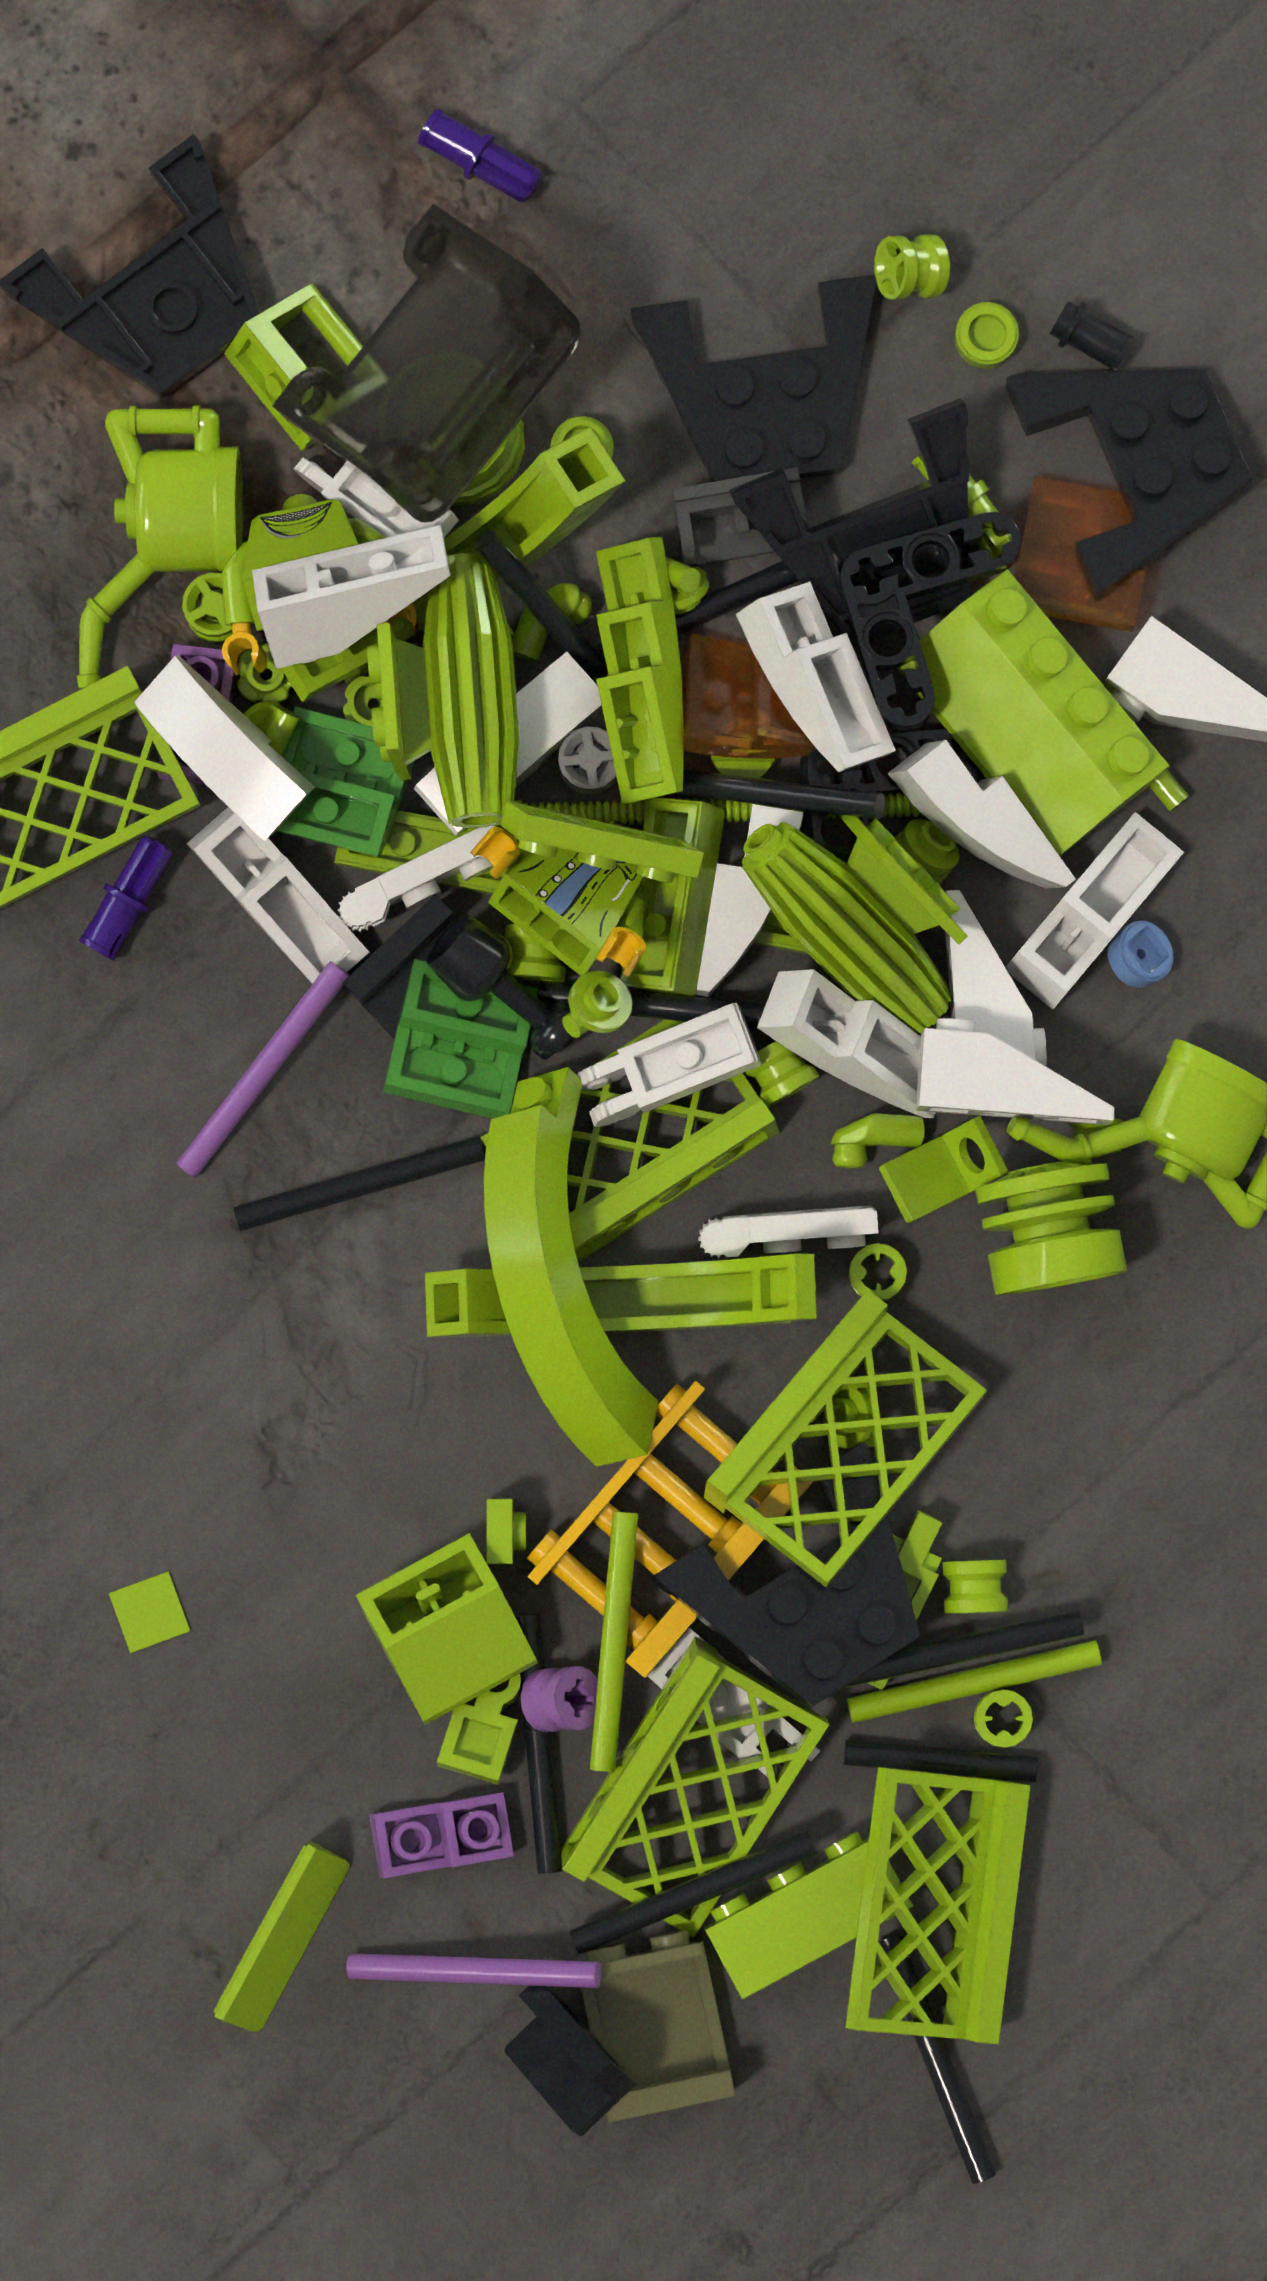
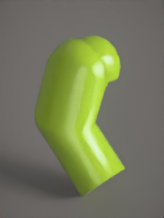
M559 583L546 590L573 624H581L590 616L592 611L591 597L589 594L579 591L577 585ZM524 606L512 640L513 655L526 661L538 663L548 632L526 606Z
M873 1113L836 1130L830 1142V1145L834 1146L832 1161L838 1168L858 1169L863 1168L867 1163L866 1147L883 1145L917 1148L921 1146L924 1139V1121L920 1116Z

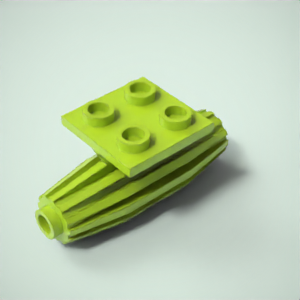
M470 553L453 554L447 556L450 576L428 591L423 648L397 639L390 623L377 624L378 645L367 646V659L370 682L375 684L377 698L382 700L383 707L372 708V729L375 746H380L382 762L391 761L399 780L412 779L411 762L431 751L448 823L454 827L484 828L500 825L506 801L514 802L520 737L513 644L494 569L488 564H481L479 555Z
M843 815L841 817L858 837L847 864L791 824L781 822L777 826L765 824L757 828L744 844L743 849L746 856L742 859V865L744 866L742 868L784 930L855 1000H874L915 1033L919 1032L921 1034L925 1028L935 1025L937 1019L943 1013H946L949 1008L948 1003L952 1001L951 989L914 934L940 925L958 945L968 937L953 919L961 908L941 888L939 883L916 859L914 860L905 851L896 838L877 819H874L866 826L856 816Z

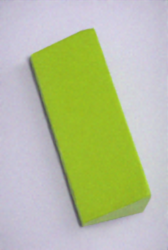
M665 798L648 799L643 831L682 839L703 852L704 856L698 878L675 873L672 883L643 876L635 892L645 904L643 940L646 944V950L629 977L622 974L624 971L622 967L620 980L627 987L681 996H696L725 818V811L722 808L701 801Z
M313 1841L307 1842L303 1846L213 2011L215 2013L214 2017L253 2032H259L264 2027L350 1869V1863L346 1859Z

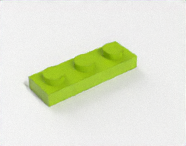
M506 801L500 823L501 827L520 838L518 847L525 851L547 857H556L558 848L578 852V861L607 870H614L616 861L637 865L635 873L672 883L675 873L698 878L704 856L703 852L682 839Z

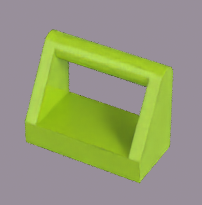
M313 283L246 321L224 353L301 451L318 442L320 436L328 427L334 430L391 384V380ZM303 311L361 383L335 400L330 397L278 331Z

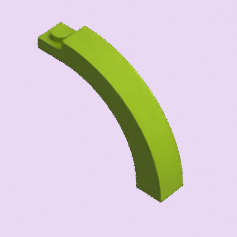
M590 427L539 454L527 470L503 493L444 538L447 556L461 553L476 554L480 556L481 564L490 565L475 548V544L481 535L487 531L494 530L527 568L598 510L625 482V479ZM495 571L498 587H501L505 582ZM428 592L412 602L417 612L419 632L416 637L412 630V624L408 619L397 617L391 620L390 625L397 639L415 644L424 638ZM377 628L339 654L320 658L309 663L282 667L281 670L301 701L304 702L343 680L347 684L368 672L367 646L378 645Z
M569 1067L518 1081L511 1113L491 1119L485 1154L484 1212L488 1248L497 1291L511 1336L525 1369L542 1401L561 1429L574 1445L596 1467L648 1455L659 1400L635 1378L610 1343L594 1311L581 1276L570 1227L567 1170L572 1130L582 1089V1081Z
M786 1254L671 1264L579 1267L589 1299L605 1333L738 1327L817 1319L814 1254ZM458 1269L425 1273L427 1337L511 1336L502 1310L492 1269Z

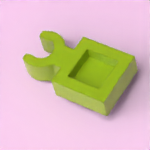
M520 1674L509 1679V1685L504 1691L495 1693L488 1690L476 1697L474 1706L463 1704L453 1710L437 1760L438 1767L499 1785L518 1726L517 1719L504 1716L502 1712L503 1708L512 1705L520 1694Z

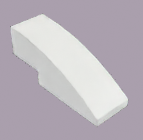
M811 582L759 598L736 613L748 643L772 688L797 725L838 772L884 757L896 751L848 634L844 633L833 637Z
M568 652L559 657L516 694L520 737L516 787L544 765L552 753L561 747L564 739L571 732L588 725L602 711L598 685ZM434 767L416 784L414 790L453 834L457 836L465 828L454 827L448 823Z
M178 654L174 656L134 702L178 756L264 841L277 831L315 788L269 745L272 740Z
M947 740L924 744L888 773L906 797L945 835L977 858L1011 876L1043 888L1067 887L1076 880L1003 776L982 779L977 783Z
M753 804L747 839L757 828L765 824L777 826L781 822H786L800 830L804 812ZM717 863L696 996L709 998L733 972L759 936L771 913L770 908L742 867Z
M229 807L186 843L312 984L330 960L348 972L369 953L365 946L346 927L344 922L268 838L264 841Z
M1135 812L1005 967L1008 973L1053 1010L1182 856L1184 851Z
M814 969L778 972L757 1026L758 1029L790 1051L840 1080L922 1118H934L936 1112L916 1111L921 1036L874 1000H853Z

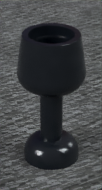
M468 914L461 916L435 943L427 957L426 963L454 995L463 1001H476L492 992L533 1027L529 1036L533 1052L542 1060L550 1058L571 1037L562 1023L563 1017L571 1012L569 1002L561 1001L548 1007L507 972L513 960V948L509 940Z

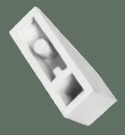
M441 525L252 570L257 610L276 669L299 663H309L341 653L377 628V624L384 623L450 576Z
M1153 616L1149 618L1103 684L1134 722H1139L1143 716L1151 723L1267 742V698Z
M960 890L946 891L950 898L961 908L953 919L968 935L958 945L945 931L949 988L951 989L950 993L952 994V1001H950L951 1019L975 1021V1032L990 1033L1046 1066L1047 1050L1044 1028L1033 1029L1031 1010Z
M941 1018L937 1019L936 1029L925 1028L921 1034L916 1111L1005 1118L1019 1116L1031 1120L1109 1125L1114 1120L1115 1107L994 1035L975 1032V1021Z

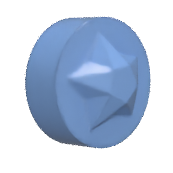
M1135 921L1120 929L1109 942L1108 960L1113 972L1122 982L1131 987L1145 988L1163 979L1170 972L1173 965V949L1168 937L1158 926L1147 921Z

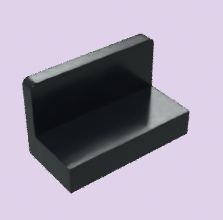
M436 894L343 982L345 989L393 1039H395L414 959L426 962L435 943L456 921L453 912Z
M528 1986L519 1997L537 2017L506 2045L505 2053L568 2128L577 2136H583L636 2083L564 2000L548 1986Z

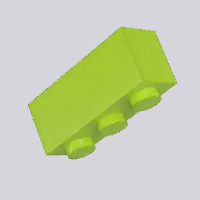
M858 1831L852 1832L824 1848L828 1857L826 1861L807 1871L801 1862L796 1863L767 1879L772 1889L750 1902L743 1892L710 1910L715 1921L704 1926L705 1931L742 2000L857 1937L869 1837L862 1840ZM888 1860L886 1876L894 1889H896L901 1882ZM909 1898L904 1901L908 1909L913 1907ZM894 1912L884 1922L895 1917Z

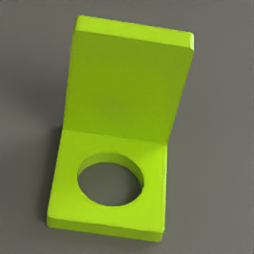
M977 1116L944 1135L879 1167L906 1223H910L975 1191L976 1187L986 1185L1008 1173V1169L981 1116ZM967 1138L972 1139L981 1149L985 1161L984 1169L978 1168L969 1157L966 1147Z

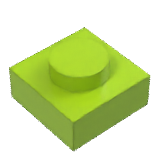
M487 1499V1564H514V1551H526V1512H514V1499Z

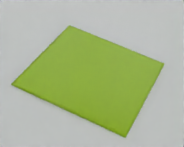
M169 1571L109 1593L130 1653L190 1632Z

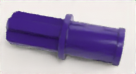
M439 108L431 114L419 135L418 144L420 146L429 148L464 169L463 176L466 179L470 180L476 176L518 202H525L533 195L541 178V173L538 169L494 144V135L487 133L483 137L444 114V111Z
M144 836L140 839L114 886L108 883L104 885L103 889L107 893L92 921L79 938L81 943L115 961L119 950L125 942V938L136 923L141 912L147 914L150 910L144 903L171 858L169 847L149 836Z

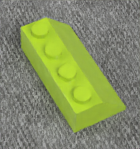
M1008 569L962 602L919 640L934 689L935 702L932 713L986 778L1003 776L1059 856L1067 852L1141 794L1170 766ZM911 660L897 669L903 677L904 670H916L914 661ZM921 692L917 693L921 699H924Z

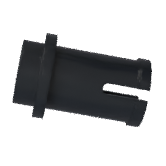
M1068 301L1049 333L1060 340L1057 346L1063 348L1065 344H1068L1109 367V370L1116 371L1134 336L1123 333L1085 311L1086 303L1082 302L1080 306H1077Z

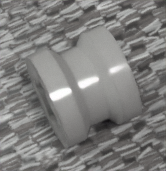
M585 726L574 730L564 739L559 749V771L562 780L572 791L585 796H596L607 792L616 784L617 777L607 731L599 727Z

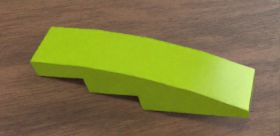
M650 537L596 551L608 612L597 614L596 618L609 675L598 678L596 681L622 804L683 791L684 719L681 663L674 602L662 537Z

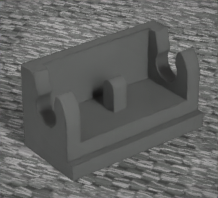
M798 467L784 469L783 471L788 479L804 525L808 529ZM772 472L672 489V505L683 564L695 567L775 553L751 521L737 507L729 492L731 488Z

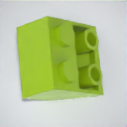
M470 1533L356 1594L366 1620L424 1725L538 1664L499 1584Z

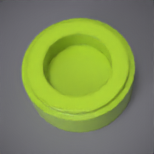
M992 302L975 304L968 308L958 320L954 337L955 346L959 355L968 364L980 369L996 368L1008 361L1013 355L1019 338L1018 324L1012 313L999 304Z

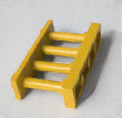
M695 1381L686 1391L677 1383L657 1407L656 1416L661 1421L652 1432L648 1455L628 1459L562 1537L552 1529L527 1557L536 1566L527 1576L530 1580L538 1585L548 1572L551 1571L602 1616L604 1615L606 1584L567 1550L591 1522L611 1537L613 1511L619 1510L609 1501L635 1473L711 1539L708 1546L717 1552L713 1558L729 1581L764 1538L744 1522L741 1523L734 1516L729 1520L726 1519L651 1454L675 1425L679 1426L720 1463L735 1448L738 1443L693 1405L705 1391L703 1386ZM775 1468L771 1473L780 1471L777 1468ZM813 1481L796 1482L798 1499ZM788 1483L760 1486L751 1496L759 1504L755 1510L765 1518L782 1517L790 1509ZM637 1527L635 1559L653 1575L677 1561ZM673 1595L669 1597L675 1603L659 1621L650 1614L644 1618L630 1606L627 1646L633 1652L627 1657L625 1662L644 1678L696 1619V1614Z

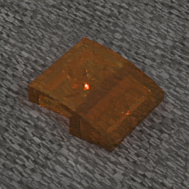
M1034 476L1014 577L1046 616L1133 633L1147 567L1141 571L1137 569L1117 584L1114 592L1106 598L1095 602L1074 552L1077 541L1133 523L1121 493Z
M691 633L683 652L684 751L748 759L807 756L812 750L817 751L816 747L794 721L772 688L750 646Z

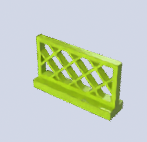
M128 665L0 731V782L13 775L37 781L27 816L0 808V817L24 824L13 859L0 855V864L10 867L3 889L0 892V909L201 806L170 745L134 704L143 692ZM135 712H138L148 731L140 758L106 747L113 724ZM101 730L97 744L83 740ZM154 744L165 765L149 761ZM71 745L94 752L83 787L50 777L57 752ZM103 755L137 766L126 800L92 790ZM44 760L41 773L26 769ZM146 769L171 776L182 797L160 810L135 803ZM46 785L80 795L70 829L36 819ZM89 798L123 808L116 832L102 840L79 833ZM132 811L146 816L128 826ZM33 827L66 837L59 862L46 869L22 862ZM75 841L90 845L71 855ZM19 870L34 874L14 884Z
M663 1020L621 1048L680 1025L684 1021ZM618 1050L614 1051L613 1053L603 1058L599 1062L618 1055ZM743 1073L724 1080L734 1084L744 1101L723 1115L699 1110L703 1093L702 1089L693 1093L690 1108L665 1104L648 1112H643L636 1143L601 1136L602 1126H594L592 1134L572 1130V1141L590 1144L582 1177L567 1174V1185L580 1187L575 1210L569 1213L571 1233L578 1263L779 1134L774 1116L762 1098L758 1097ZM612 1082L604 1086L602 1091L581 1090L580 1097L597 1100L600 1104L621 1096V1094L611 1093ZM652 1112L687 1118L683 1140L670 1149L645 1145ZM696 1120L709 1123L694 1133ZM488 1133L480 1137L485 1147L487 1144ZM599 1146L632 1152L633 1157L629 1175L616 1184L592 1179ZM643 1155L656 1157L640 1167ZM589 1189L602 1192L586 1202Z
M868 1289L709 1477L704 1494V1499L723 1514L727 1510L730 1511L826 1588L987 1393V1389L887 1313L888 1304ZM886 1335L908 1351L911 1372L875 1375L872 1352ZM919 1360L932 1370L920 1371ZM864 1362L866 1376L852 1377ZM947 1381L962 1392L965 1397L953 1412L925 1414L922 1383ZM912 1384L916 1415L880 1418L876 1387ZM867 1388L871 1419L835 1423L832 1399L840 1390ZM825 1410L826 1424L812 1425L822 1411ZM941 1425L929 1440L927 1426ZM918 1427L921 1451L913 1460L886 1462L882 1430ZM873 1431L877 1463L840 1466L836 1435ZM828 1435L831 1467L795 1471L792 1447L796 1442L804 1437ZM785 1458L786 1472L771 1473L781 1460ZM902 1473L889 1488L887 1474ZM878 1475L881 1499L873 1508L846 1511L842 1478ZM833 1479L837 1511L800 1515L796 1482ZM788 1483L791 1516L765 1518L746 1502L760 1486ZM862 1521L849 1536L847 1522ZM838 1523L841 1547L826 1565L804 1548L801 1526ZM793 1527L794 1540L780 1530V1528Z
M694 1637L618 1757L615 1772L608 1773L562 1846V1870L583 1882L590 1878L630 1902L637 1903L654 1895L641 1888L643 1886L653 1884L655 1893L658 1894L663 1892L661 1882L698 1873V1876L705 1874V1871L720 1868L746 1857L828 1728V1719L718 1656L716 1648ZM723 1678L747 1692L752 1712L714 1721L709 1700ZM756 1697L772 1707L758 1710ZM704 1709L707 1723L693 1726ZM789 1716L808 1727L796 1746L769 1753L762 1722ZM755 1724L762 1755L725 1763L717 1733ZM710 1735L718 1765L680 1774L675 1754L683 1741ZM785 1762L775 1778L772 1765ZM670 1763L673 1776L660 1779ZM765 1767L770 1788L763 1799L735 1806L728 1776ZM721 1778L728 1808L691 1817L684 1786ZM677 1789L684 1819L647 1827L642 1806L649 1795ZM752 1815L743 1830H741L739 1818ZM636 1817L639 1830L626 1832ZM732 1820L736 1841L730 1851L702 1859L694 1829ZM687 1831L694 1861L657 1870L650 1840ZM643 1842L650 1872L624 1878L604 1867L616 1848ZM720 1896L694 1906L690 1914L682 1911L663 1920L679 1930H688V1934L694 1938Z
M878 1767L845 2028L857 2031L965 2039L977 2043L999 2044L1031 1785L991 1778ZM898 1783L911 1784L924 1804L904 1824L894 1811ZM930 1787H939L941 1789L934 1795ZM961 1790L972 1791L969 1818L957 1830L943 1807ZM933 1817L947 1841L926 1860L912 1836ZM902 1847L916 1870L894 1889L886 1876L888 1859ZM956 1853L963 1863L961 1883L949 1895L935 1872ZM925 1882L939 1905L918 1924L904 1904V1901ZM894 1912L908 1935L886 1954L878 1942L880 1924ZM948 1918L955 1928L953 1948L941 1959L927 1937ZM917 1947L931 1970L909 1989L896 1967ZM886 1978L900 2000L882 2017H870L869 2009L872 1990ZM938 1983L942 1985L947 1993L943 2023L931 2022L919 2004ZM907 2013H909L913 2020H905L902 2018Z

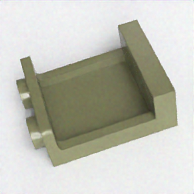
M688 1930L650 1937L652 1948L626 1953L624 1943L602 1946L587 1951L588 1961L600 1962L602 1969L599 1988L581 1987L590 2032L636 2083L606 2113L608 2123L736 2096L703 1938L690 1940Z

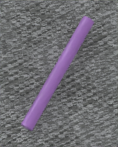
M331 960L178 1159L176 1164L192 1177L197 1178L343 987V982L350 976L344 969Z
M350 1953L347 1959L348 1978L359 1980L599 1988L602 1978L600 1962L361 1953Z

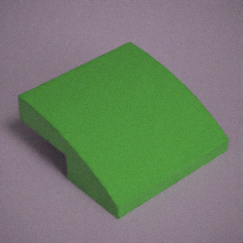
M295 707L294 713L300 719L281 756L315 788L277 831L380 858L396 819L408 780L398 779L391 761L382 762L380 746H375L372 727Z
M414 959L395 1034L383 1093L492 1119L510 1114L521 1058L528 1040L530 1024L492 992L476 1001L469 1002L459 999L425 961ZM523 985L537 997L538 988Z

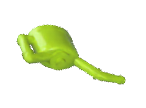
M193 405V408L137 409V406H129V409L111 410L105 418L106 431L128 481L125 498H115V523L126 524L128 539H136L137 554L93 599L89 597L86 600L87 606L81 613L79 624V675H76L78 688L83 689L100 680L101 675H98L105 622L109 623L112 620L111 616L154 572L217 571L222 573L226 563L243 543V486L239 446L220 447L219 416L212 409L201 408L200 405ZM138 434H193L194 449H158L143 453L137 436Z
M1180 1039L1173 1041L1166 1055V1063L1139 1117L1087 1135L1080 1133L1073 1136V1138L1031 1123L1029 1118L1014 1116L1006 1129V1132L1016 1141L1021 1139L1061 1161L1085 1165L1092 1163V1159L1148 1141L1157 1147L1153 1155L1166 1163L1162 1171L1163 1175L1181 1184L1186 1183L1189 1175L1203 1180L1238 1226L1245 1229L1254 1228L1260 1222L1264 1212H1267V1150L1246 1192L1234 1180L1243 1171L1259 1137L1262 1136L1267 1139V1083L1225 1059Z

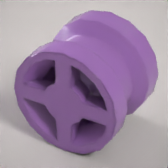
M582 1666L563 1667L561 1669H537L528 1676L521 1692V1707L526 1721L534 1729L541 1732H554L563 1729L567 1731L588 1729L594 1724L597 1677L589 1669Z

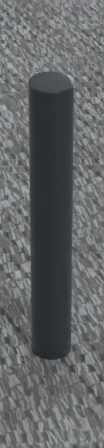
M490 530L481 535L476 541L475 548L565 653L568 652L590 678L597 676L606 665L601 655L496 531Z
M845 1740L843 1765L870 1768L884 1767L938 1774L1036 1782L1038 1756Z

